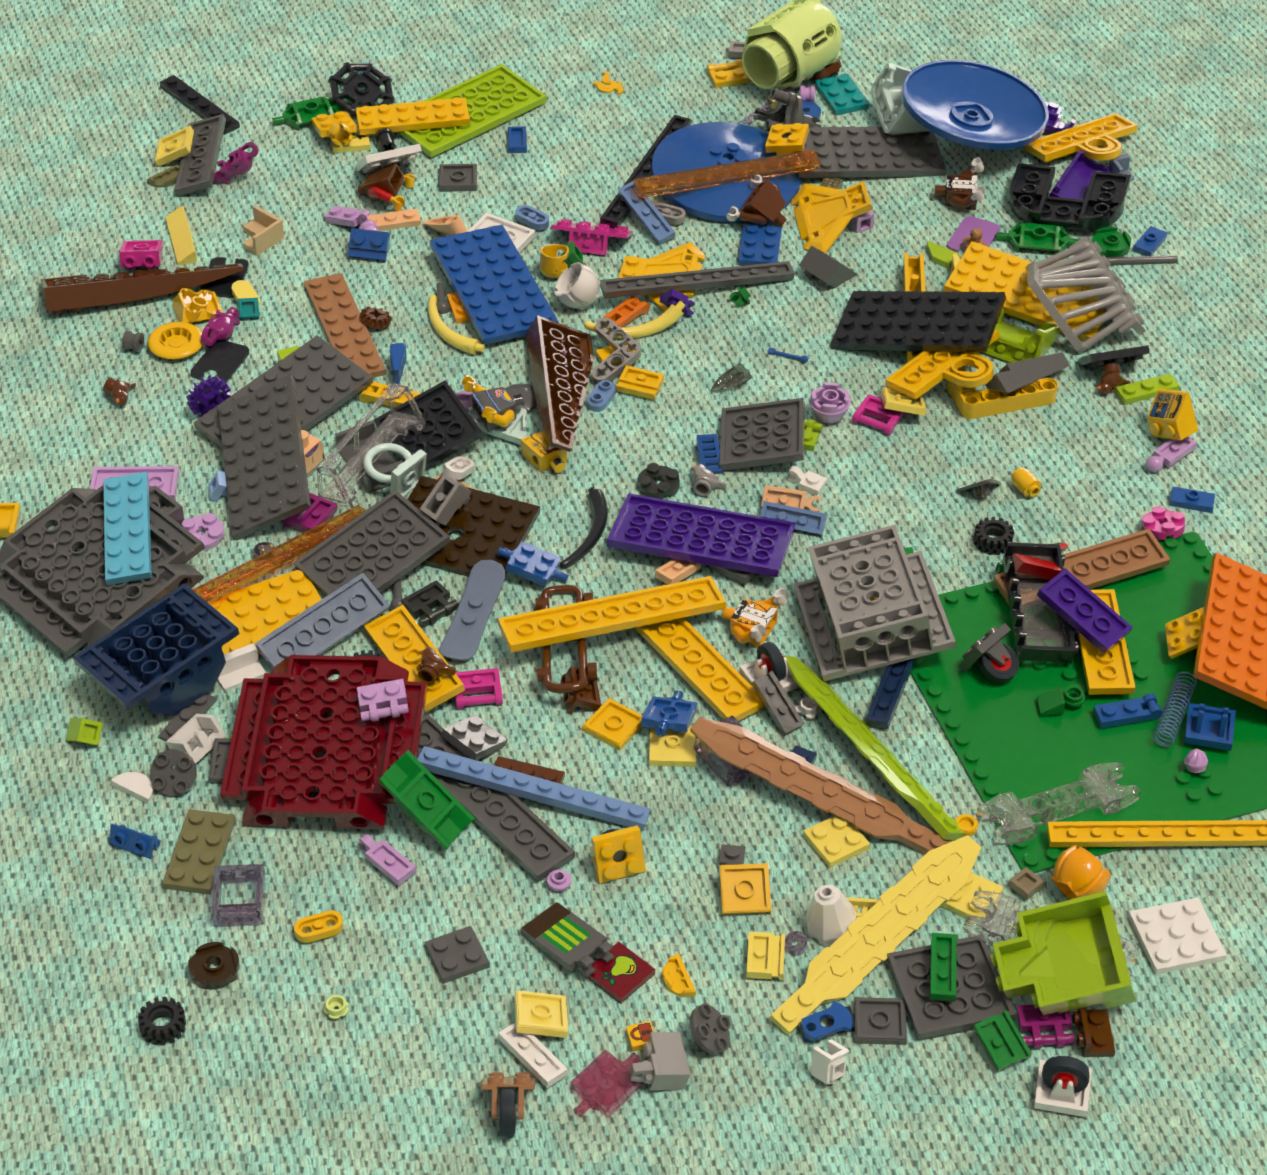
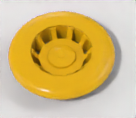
M186 322L166 323L156 328L150 334L148 348L153 354L161 358H185L196 353L202 347V331L197 326Z

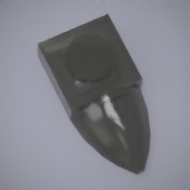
M739 362L716 380L711 391H722L732 386L737 389L749 381L752 376Z

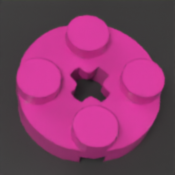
M1156 506L1152 508L1151 512L1146 513L1142 517L1141 528L1144 530L1150 529L1155 538L1159 540H1166V536L1173 535V538H1177L1185 531V515L1182 512L1165 510L1164 507Z

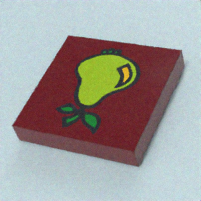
M617 942L613 949L609 951L614 955V958L607 963L603 962L600 958L590 965L595 969V972L589 977H585L622 1004L655 975V968L622 943Z

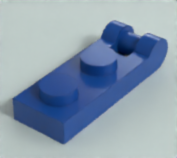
M1152 693L1146 694L1142 698L1094 705L1093 713L1100 728L1155 720L1160 718L1163 712L1161 707L1157 705V699Z

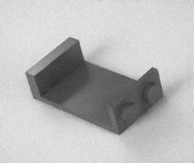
M373 420L335 434L336 449L368 494L391 486L389 483L376 481L367 474L364 468L363 460L366 453L372 447L382 444L376 436ZM388 452L379 453L372 459L374 469L385 475H391L392 471L399 464L403 463L402 460L395 462Z

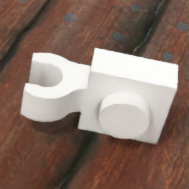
M792 466L789 470L791 475L788 481L798 484V489L801 491H807V493L818 496L827 483V478L810 471L804 474L797 466Z

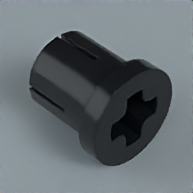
M389 128L378 130L375 134V139L379 143L381 151L395 149L392 130Z

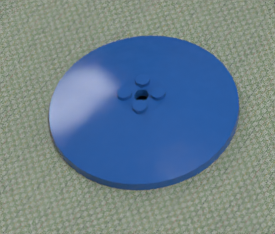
M939 60L920 65L907 75L902 88L903 104L908 113L919 124L942 138L970 147L1003 150L1028 145L1044 133L1049 118L1045 101L1032 86L1007 71L979 62Z
M705 122L681 128L661 141L652 158L651 171L653 181L660 193L670 203L684 209L685 212L691 215L717 222H745L739 220V218L736 221H729L727 214L730 213L729 209L733 206L738 209V212H741V206L754 190L749 184L750 180H754L756 175H760L762 181L769 179L772 184L779 187L782 198L786 203L784 208L791 203L798 193L801 184V178L798 176L794 159L780 160L776 156V152L766 153L765 145L769 133L738 123Z

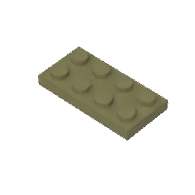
M188 810L163 881V889L211 895L236 822L235 815Z

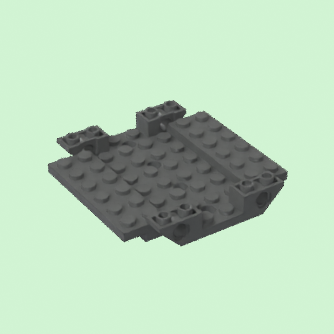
M101 486L97 490L71 488L3 541L0 549V600L66 657H69L87 642V647H89L184 583L189 588H193L203 580L204 576L190 564L186 563L205 547L202 541L149 500L152 578L107 585L105 574H101L105 570L104 487ZM51 526H57L55 529L48 530ZM77 548H83V550L75 552ZM132 592H139L136 596H129Z

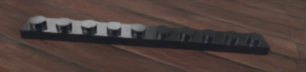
M674 115L623 186L635 181L644 192L653 179L651 171L652 158L657 146L671 133L690 126L691 119ZM619 193L600 217V224H608L610 227L617 228L631 211Z

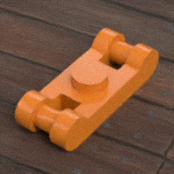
M631 296L603 318H609L620 328H624V326L641 314H646L650 309V304L645 301L641 302L636 296Z

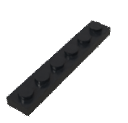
M175 75L160 81V87L203 119L223 114L226 118L223 134L240 128V124L236 119Z

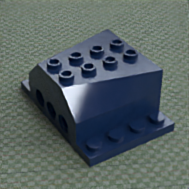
M184 583L75 655L73 660L79 668L125 709L129 710L140 702L151 713L176 716L183 709L192 705L194 701L213 690L226 663L222 646L240 633L238 627Z

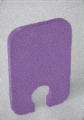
M965 217L948 241L947 247L952 251L959 252L963 238L970 236L971 230L977 228L982 230V240L989 247L995 239L997 232L1000 231V226L980 218Z

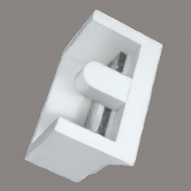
M195 714L166 741V744L170 750L178 749L186 752L193 758L196 764L213 748L214 739L224 738L225 734L214 715Z

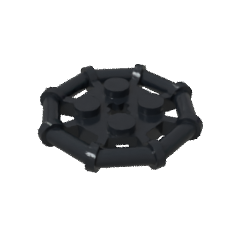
M346 62L340 70L329 77L328 82L331 86L332 103L337 104L351 115L350 117L354 118L357 116L356 108L358 106H376L375 102L379 98L383 99V101L378 106L382 104L390 105L395 101L391 85L392 78L382 73L371 62L369 64H350ZM355 71H366V72H363L362 74H358V72H355ZM346 73H349V76L347 78H342ZM338 85L343 86V92L339 93ZM381 85L385 86V92L381 91ZM358 87H364L365 91H360ZM342 99H348L350 102L354 104V107L350 106Z

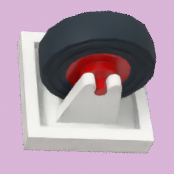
M766 642L758 646L757 660L740 666V674L752 687L751 683L755 679H759L771 671L774 672L786 693L800 687L787 668V658L782 655V652L773 642Z
M1056 1056L1047 1061L1040 1060L1034 1109L1087 1117L1092 1068H1088L1083 1061L1070 1056Z

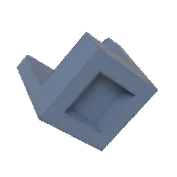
M1125 153L1109 160L1108 168L1112 169L1110 173L1131 175V181H1133L1134 176L1128 170L1130 156Z

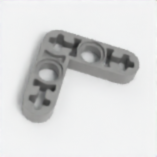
M609 318L599 319L596 322V331L598 336L609 344L615 352L593 369L592 376L596 384L603 380L612 381L623 372L626 365L631 366L641 357L639 343ZM617 336L624 338L619 343L614 342L613 339ZM615 360L622 361L620 366L611 365Z

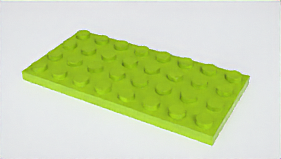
M501 64L424 100L466 98L470 125L401 131L398 133L412 144H420L421 150L432 158L546 103L547 96Z

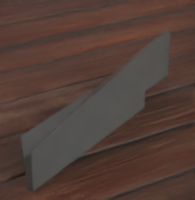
M1063 352L1007 363L985 386L987 389L1010 393L1070 366Z

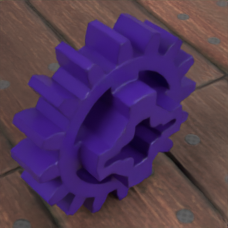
M210 375L207 380L200 378L199 384L193 383L195 388L188 390L190 395H187L186 398L188 400L187 405L193 414H198L199 417H202L231 396L229 393L231 389L223 378L220 380L218 376H215L213 379Z

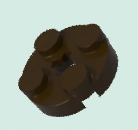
M209 942L199 946L192 958L191 956L189 958L190 976L202 989L223 987L237 979L240 969L239 957L236 950L231 946L229 948L221 942ZM212 962H216L219 965L216 968H210Z

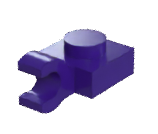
M674 289L660 295L659 302L668 308L671 304L676 306L681 301L686 305L682 310L684 316L689 317L694 314L689 308L693 307L695 302L688 300V296Z

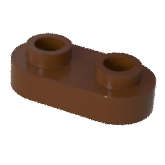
M836 59L834 63L826 65L824 70L813 74V80L828 78L827 76L838 73L842 67L840 59Z

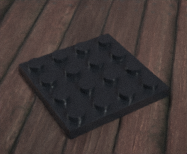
M446 380L373 420L387 443L400 445L407 449L411 455L420 449L427 453L425 469L484 437L483 431ZM395 453L400 461L405 462L401 455Z

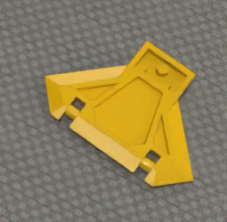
M864 181L844 190L804 183L791 201L792 206L798 205L794 209V214L802 241L808 240L803 244L804 249L808 251L812 245L824 253H827L852 218L873 210Z
M689 242L649 259L625 256L618 278L702 270L703 264L698 262L705 260V254L693 243ZM695 290L678 291L688 296V298H693ZM663 293L646 294L664 312L668 309L666 305L659 302L660 295Z

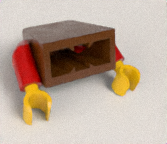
M395 162L371 172L364 184L358 186V192L360 196L368 195L371 201L383 200L388 203L392 202L394 210L401 211L402 207L405 206L404 198L402 196H393L397 195L404 180L405 187L413 188L415 176L413 174L403 175V172H401L398 164Z

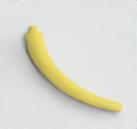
M431 295L429 297L428 313L432 326L438 335L448 344L463 352L476 355L477 352H484L485 345L479 344L478 339L460 335L446 326L438 313L436 306L437 296Z
M679 301L676 306L671 304L663 314L648 323L622 329L632 338L653 335L668 328L684 315L682 310L686 305ZM590 321L584 323L586 329L597 333L596 323Z

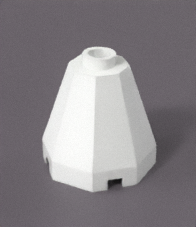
M823 885L814 892L807 909L808 936L812 939H818L821 945L830 946L856 920V913L853 905L838 888L833 885Z

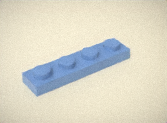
M635 181L618 189L619 195L659 245L676 237L675 231Z

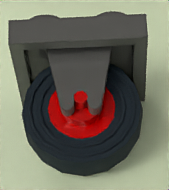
M1005 623L999 628L994 626L982 639L977 640L962 656L964 661L959 665L960 669L965 673L977 663L981 673L988 680L995 683H1005L1011 680L1019 669L1018 656L1008 645L1001 643L1002 638L1011 629Z

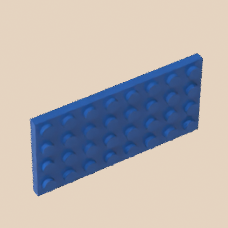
M503 224L430 240L431 250L484 345L525 336L537 315L559 323Z

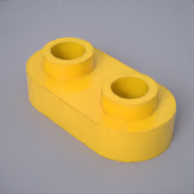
M334 910L303 917L294 925L295 937L302 943H310L335 936L343 930V917Z

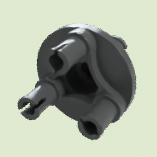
M773 88L770 92V99L779 101L776 110L768 112L756 108L754 114H757V116L753 115L755 120L765 122L764 130L770 131L771 126L776 124L801 123L808 124L809 127H821L820 124H816L821 120L802 112V98L798 93L784 92Z

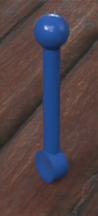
M775 348L768 349L769 355L800 360L802 363L808 361V357L805 355L797 356L776 351Z

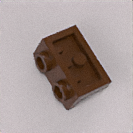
M571 666L567 673L563 674L560 684L579 681V668ZM588 681L587 685L580 691L563 693V703L568 714H572L577 706L595 711L601 707L597 681Z
M1085 1007L1073 1011V1025L1078 1027L1079 1030L1076 1036L1077 1047L1082 1048L1083 1057H1114L1115 1047L1108 1010H1085Z

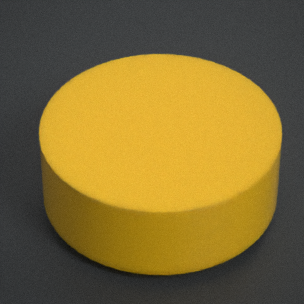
M962 814L955 819L958 827L964 832L962 837L967 835L971 837L977 833L978 821L974 816Z

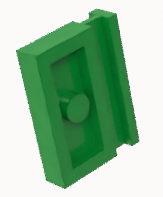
M1007 1010L974 1024L973 1030L997 1072L1020 1063L1023 1059L1031 1058L1032 1053Z

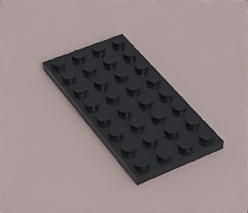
M853 291L830 344L832 349L986 352L1006 301L1005 292Z

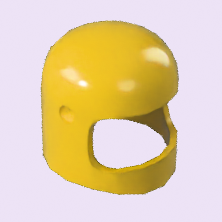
M559 244L543 246L540 252L541 273L548 278H559L567 268V264L563 260L568 258L569 248ZM558 250L565 252L563 256L557 257Z

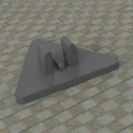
M987 479L958 488L956 492L973 490L975 499L982 498L983 496H990V487L1001 485V482Z

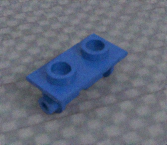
M111 824L109 845L152 859L153 848L158 849L161 843L157 836L139 833L138 831L126 828L123 824L120 826Z

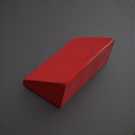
M1016 553L1013 554L1015 572L1052 580L1062 572L1054 562Z

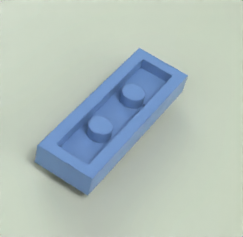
M763 501L760 515L761 517L795 522L796 530L823 535L827 514L768 501Z

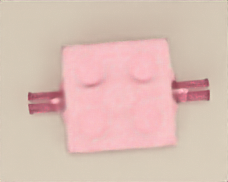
M605 1049L571 1081L570 1088L577 1092L583 1100L573 1109L574 1113L582 1117L586 1111L592 1108L610 1118L644 1085V1082L630 1081L629 1077L632 1063H638L640 1057L633 1052L623 1062Z

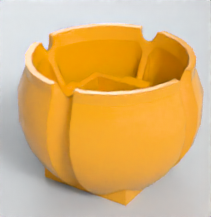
M1072 845L1060 854L1054 866V874L1050 879L1067 898L1075 899L1103 892L1107 888L1111 874L1108 869H1102L1104 864L1089 851L1082 847L1076 849L1077 846Z

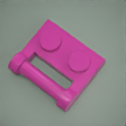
M868 394L855 411L852 422L865 424L884 431V434L891 436L905 412L884 409L881 398ZM864 414L869 415V416L874 417V418H877V419H880V420L885 421V422H888V423L886 424V423H883V422H881V421L872 419V418H870V417L864 416Z
M498 668L455 673L465 687V691L456 695L457 709H464V706L491 703L503 705ZM494 692V694L463 697L466 694Z

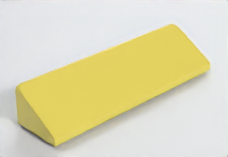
M181 206L165 217L178 265L197 262L196 251L184 206Z

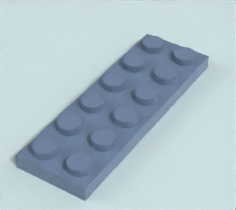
M361 573L256 642L255 646L271 668L290 655H322L364 627V625L388 611L390 605L366 575Z

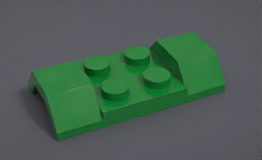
M409 750L378 779V782L394 797L393 801L445 850L450 847L453 840L475 819Z

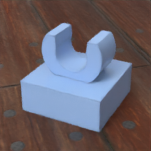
M217 470L208 484L210 500L218 501L221 495L228 497L225 472Z

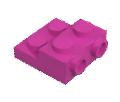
M163 240L124 241L119 251L120 266L126 267V269H136L138 266H146L147 269L157 268L162 262Z

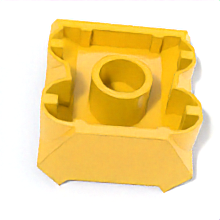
M183 288L173 299V309L179 322L192 324L210 320L211 317H215L217 310L223 313L215 292L208 290L194 292L191 289Z

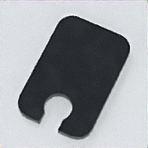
M213 258L209 264L210 269H214L213 266L224 265L227 258ZM236 258L235 264L241 263L244 270L202 284L200 290L215 292L217 297L234 298L232 295V284L245 279L249 262L245 259Z
M226 340L215 341L191 369V376L200 380V378L204 377L205 372L214 370L217 372L216 376L220 380L223 378L227 383L250 354L249 348Z

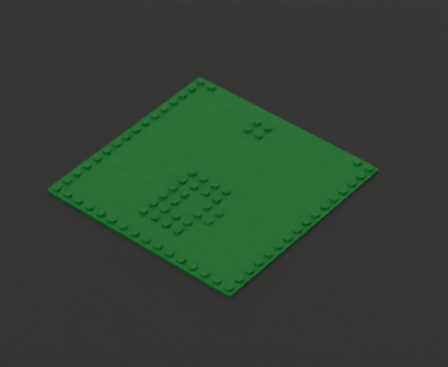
M1196 532L1184 533L1177 538L1172 536L1166 538V540H1157L1170 558L1169 565L1090 589H1114L1120 616L1133 627L1131 632L1125 636L1135 683L1134 694L1088 695L1080 649L1078 655L1074 656L1072 664H1069V662L1023 661L1019 663L1016 675L1005 683H995L988 680L981 673L977 663L964 673L959 667L964 661L962 656L994 626L999 628L1005 623L1011 629L1002 638L1001 643L1008 645L1016 653L1010 607L993 581L938 595L956 641V648L918 657L911 675L1021 870L1027 867L1035 874L1053 869L1060 854L1070 848L1049 847L1046 829L1047 822L1223 821L1267 810V709L1197 679L1189 703L1198 705L1202 703L1205 706L1217 708L1226 707L1229 710L1236 711L1231 751L1184 743L1188 706L1174 744L1171 746H1161L1153 738L1160 718L1100 728L1093 713L1094 705L1142 698L1149 693L1155 695L1157 705L1163 711L1177 674L1180 672L1194 674L1198 648L1171 659L1168 655L1165 624L1198 610L1205 605L1213 556ZM1046 603L1022 610L1025 628L1058 629L1056 612ZM1077 634L1074 637L1075 642H1078ZM1026 637L1028 646L1061 647L1060 638ZM1183 673L1179 675L1188 676L1195 681V678L1190 674ZM1180 677V678H1178V680H1179V679H1184V680H1188V681H1190L1192 684H1194V682H1193L1190 678H1187V677ZM1179 681L1180 683H1184L1191 686V684L1187 681ZM1069 686H1078L1083 690L1085 694L1083 705L1070 707L1065 704L1064 713L1061 715L1040 716L1036 700L1037 696L1057 687H1061L1062 693ZM1179 688V689L1182 690V691L1188 692L1187 690H1185V689H1183V688ZM1176 695L1177 697H1179V698H1181V699H1185V698L1182 697V696ZM1175 699V700L1178 701V702L1184 703L1183 701H1181V700H1179V699ZM1160 732L1158 733L1163 739L1172 740V737H1166ZM1156 734L1158 740L1161 741V742H1163V743H1165V744H1170V743L1173 742V741H1165V740H1162V739ZM1199 749L1206 754L1208 764L1205 771L1192 773L1187 770L1184 759L1188 751ZM1129 847L1082 848L1096 857Z

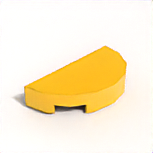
M678 953L670 957L662 970L664 985L675 995L682 997L696 996L695 988L680 954Z

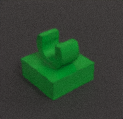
M573 241L567 243L566 246L569 248L568 258L563 260V262L567 264V267L576 262L584 265L583 253Z

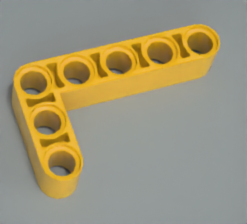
M962 367L957 369L958 371H966ZM1043 378L1010 393L992 389L977 391L975 387H962L948 380L946 387L961 415L967 419H975L1053 404L1056 401L1058 382L1052 378Z

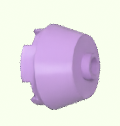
M823 383L822 387L817 390L813 389L809 402L815 417L819 421L836 423L843 419L850 407L851 399L849 392L841 389L839 384Z

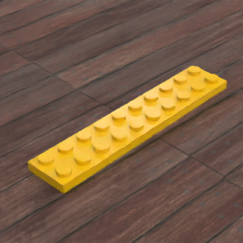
M708 576L498 618V626L510 652H516L726 609V601L712 577Z

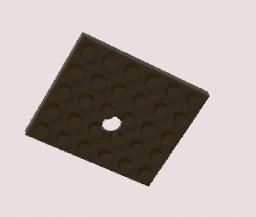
M421 476L407 500L420 510L439 480ZM468 488L472 491L469 495L471 498L469 502L456 510L446 526L420 510L446 534L453 531H460L464 534L463 537H457L455 540L450 539L451 542L421 564L469 577L473 566L481 560L496 561L502 564L505 570L509 559L497 555L500 546L511 551L517 549L521 541H525L540 514V506Z

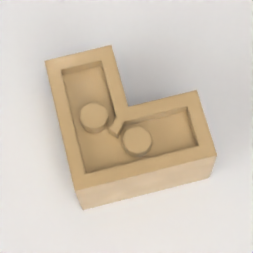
M254 206V219L243 226V231L252 237L243 243V248L258 256L284 238L283 220L258 206Z

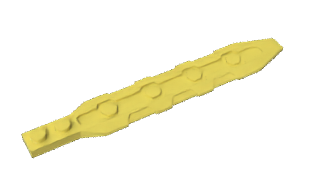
M967 835L928 851L912 866V870L894 887L891 886L880 896V900L862 917L854 920L842 936L830 947L824 948L809 962L804 984L771 1014L770 1020L785 1034L790 1035L801 1024L802 1018L810 1016L820 1005L848 997L863 982L862 979L880 962L888 959L887 953L895 952V948L913 931H917L944 901H949L966 884L981 847Z

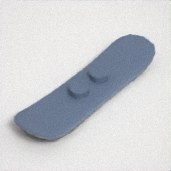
M481 560L471 569L456 614L439 648L440 654L445 658L465 661L474 657L503 586L505 570L502 564L493 560Z

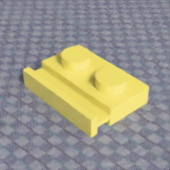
M749 932L746 978L772 979V977H776L779 980H783L785 934L775 936L774 933Z

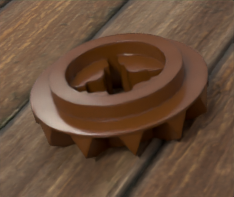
M367 306L366 309L361 310L359 315L360 321L373 329L387 328L392 318L389 316V312L383 311V308L378 309L376 306L374 308Z

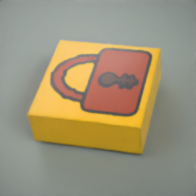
M651 1021L626 1026V1033L632 1052L643 1050V1045L647 1043L650 1033L654 1032Z

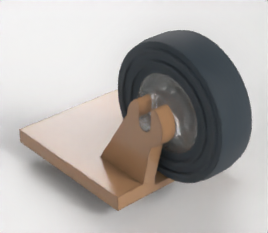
M491 1072L489 1077L483 1078L481 1090H492V1120H500L501 1136H515L516 1120H524V1090H534L536 1077L530 1076L529 1072H516L515 1077H504L503 1072ZM498 1088H503L500 1092V1104H498ZM513 1088H518V1104H516V1092Z

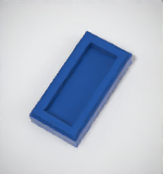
M526 126L508 127L509 153H527Z

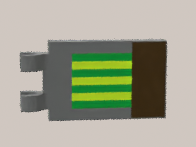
M558 902L520 928L521 935L570 972L577 968L585 976L589 977L595 972V969L590 966L594 963V960L591 958L594 954L605 963L614 958V955L609 952L613 947L607 942V937Z

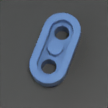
M522 205L516 208L517 221L535 230H545L549 227V216L529 205Z
M608 380L598 382L587 397L588 409L594 412L605 410L616 394V385Z

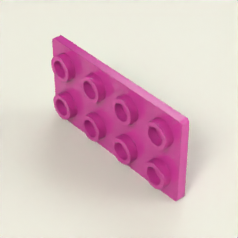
M561 219V221H557L551 226V229L570 231L569 242L573 241L581 252L607 255L609 236L629 238L633 235V231L628 230L629 227L617 226V228H610L608 224L591 226V222L580 221V223L575 224L570 219Z

